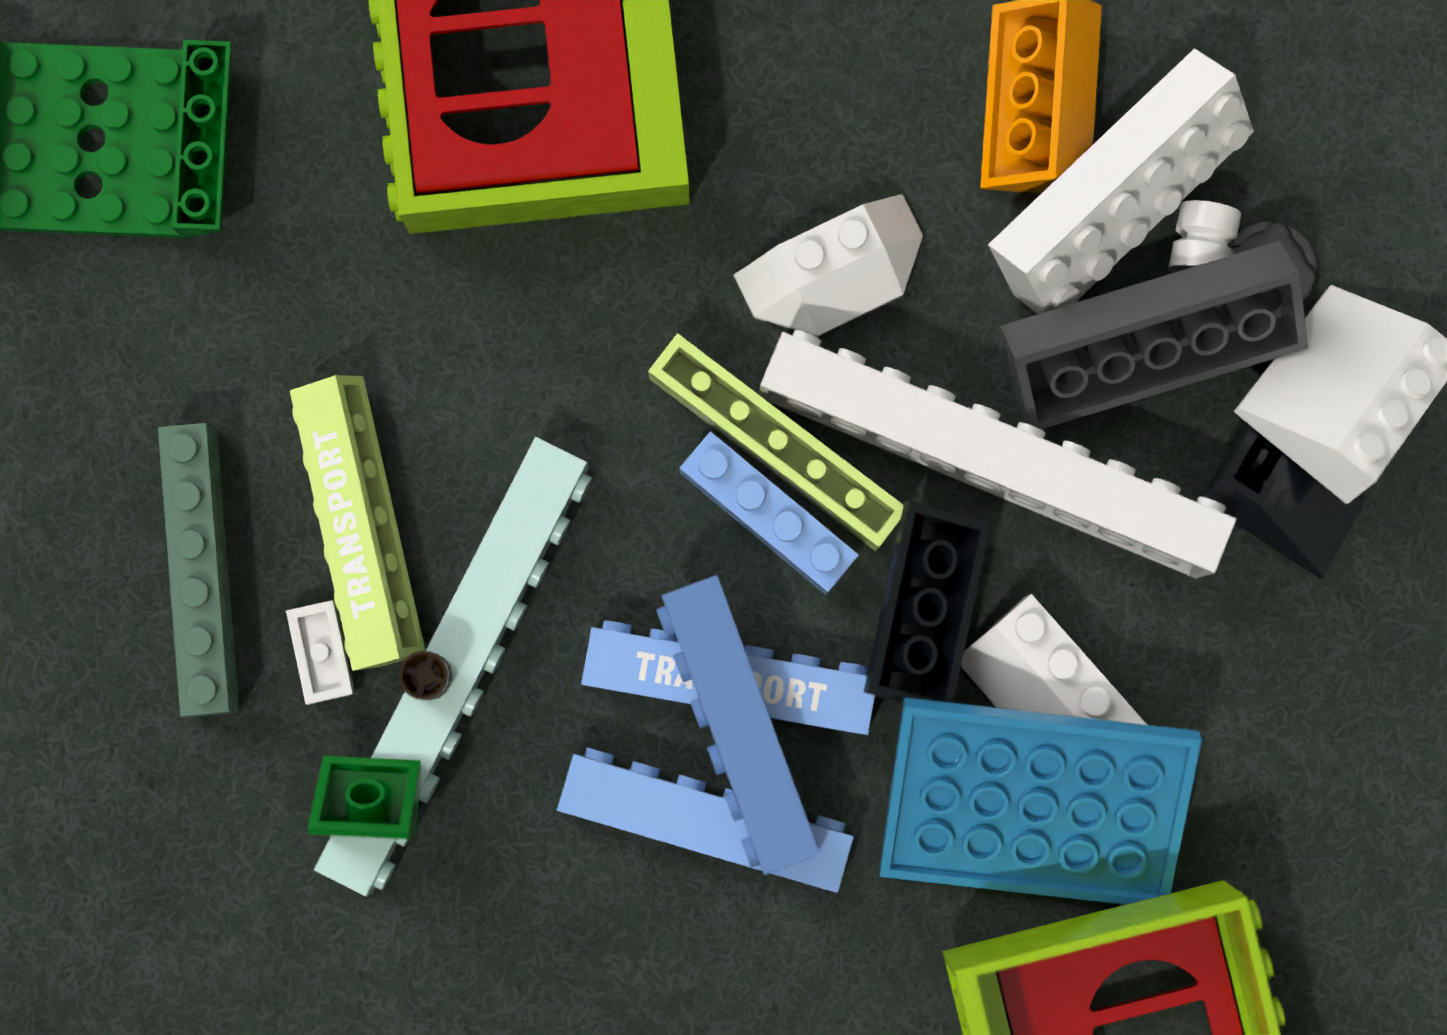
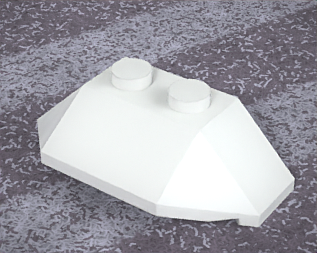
M903 194L862 204L775 246L734 274V278L754 318L792 330H800L818 337L902 297L923 234Z

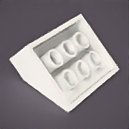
M1330 285L1305 317L1308 349L1273 359L1233 412L1344 503L1348 504L1376 482L1447 382V338L1428 323Z

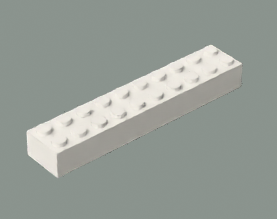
M794 330L793 335L782 332L760 384L759 395L766 401L1197 579L1215 573L1236 521V518L1224 514L1226 507L1221 503L1205 497H1198L1197 502L1180 496L1181 488L1168 481L1153 478L1152 483L1134 477L1136 470L1129 465L1111 459L1105 465L1089 458L1091 451L1083 446L1069 441H1063L1062 446L1044 440L1046 433L1037 427L1019 422L1017 428L998 421L1001 414L991 408L974 404L972 409L955 403L956 396L947 390L929 385L926 391L909 384L911 377L896 369L884 367L883 371L879 372L865 366L866 359L855 352L839 348L836 354L819 347L821 340L809 333Z

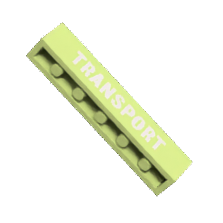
M678 333L649 369V379L874 551L881 546L900 521L904 506L902 503Z
M334 375L290 390L293 403V418L298 426L304 452L303 463L308 471L314 497L313 507L319 519L323 537L324 557L329 565L334 586V601L340 613L344 631L345 650L350 658L352 671L404 661L412 653L425 651V646L364 377Z

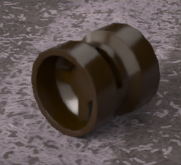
M419 651L412 653L403 661L399 671V680L401 687L409 696L415 699L431 701L442 697L448 692L452 685L453 672L451 665L441 655L429 651Z

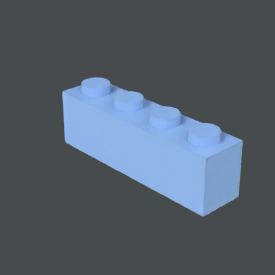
M711 431L679 468L680 474L825 595L858 557L854 550Z

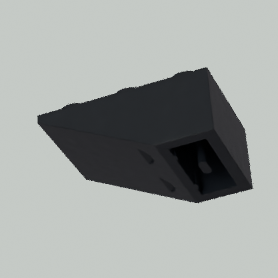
M1248 423L1239 431L1201 496L1226 507L1224 514L1236 518L1235 524L1319 579L1325 575L1364 504L1358 496L1348 504L1344 503Z

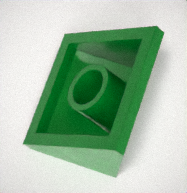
M323 756L308 823V834L389 839H411L417 837L421 760Z

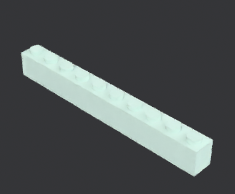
M537 437L534 438L426 651L441 655L451 665L453 672L452 685L446 694L431 701L415 699L404 692L371 757L421 760L419 800L426 804L440 779L433 773L441 757L449 760L461 739L462 734L455 730L463 714L471 717L482 698L484 691L477 688L485 671L493 674L503 657L506 648L500 646L499 643L506 629L509 628L515 631L527 609V605L522 603L521 600L528 586L531 585L537 588L548 568L549 562L543 560V557L550 543L559 545L569 527L571 520L564 516L572 500L580 503L592 481V477L586 475L589 468L587 462ZM331 836L314 871L366 897L373 893L375 887L380 890L385 888L396 865L390 862L389 859L396 845L399 844L405 847L409 839Z

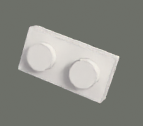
M331 600L287 610L286 614L305 704L310 705L355 695L335 601Z

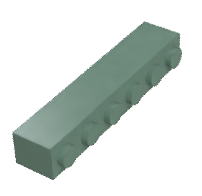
M207 423L158 427L180 717L239 713L217 429Z

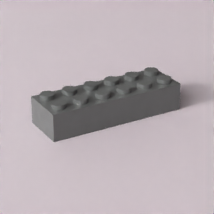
M1280 241L1000 326L1017 401L1027 424L1039 429L1048 428L1308 349L1299 272Z

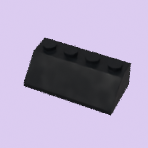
M904 501L864 693L902 704L904 698L953 703L991 523L920 503Z

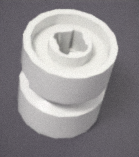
M1199 200L1181 202L1176 231L1182 238L1173 242L1168 270L1175 273L1234 255V251L1228 247V243L1237 238L1241 212L1236 208L1216 202Z

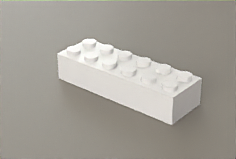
M1194 48L988 244L1016 298L1037 314L1077 303L1079 298L1097 281L1104 279L1110 273L1112 267L1129 250L1140 245L1151 229L1165 216L1172 214L1178 208L1181 201L1195 187L1208 180L1218 165L1233 151L1240 149L1246 143L1254 130L1235 74Z

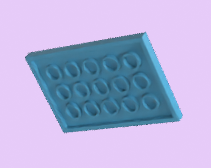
M904 698L879 865V877L1124 905L1170 894L1202 741L1200 732L1179 728Z

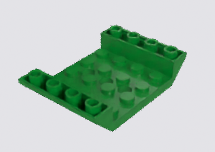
M0 40V231L190 238L221 232L232 43L229 41L183 40V48L179 50L8 43ZM93 83H103L108 87L107 99L98 106H90L86 104L84 99L86 89ZM97 128L103 130L105 133L103 147L96 152L84 151L81 145L83 135L90 129ZM94 174L100 176L102 179L101 192L94 198H82L78 190L80 181L87 175Z

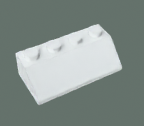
M1032 594L1020 600L964 650L961 668L996 708L1147 725Z

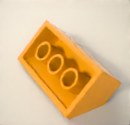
M1016 0L993 5L980 188L1042 194L1093 145L1102 5L1091 0Z

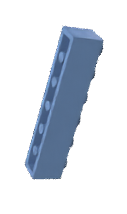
M715 575L662 595L665 606L656 610L666 637L676 634L682 652L673 655L683 683L693 680L699 698L690 701L700 729L710 726L716 744L707 747L716 774L719 775L727 772L733 790L724 793L732 818L734 821L743 818L750 837L742 839L741 842L750 867L753 868L761 865L764 875L820 855L718 576Z

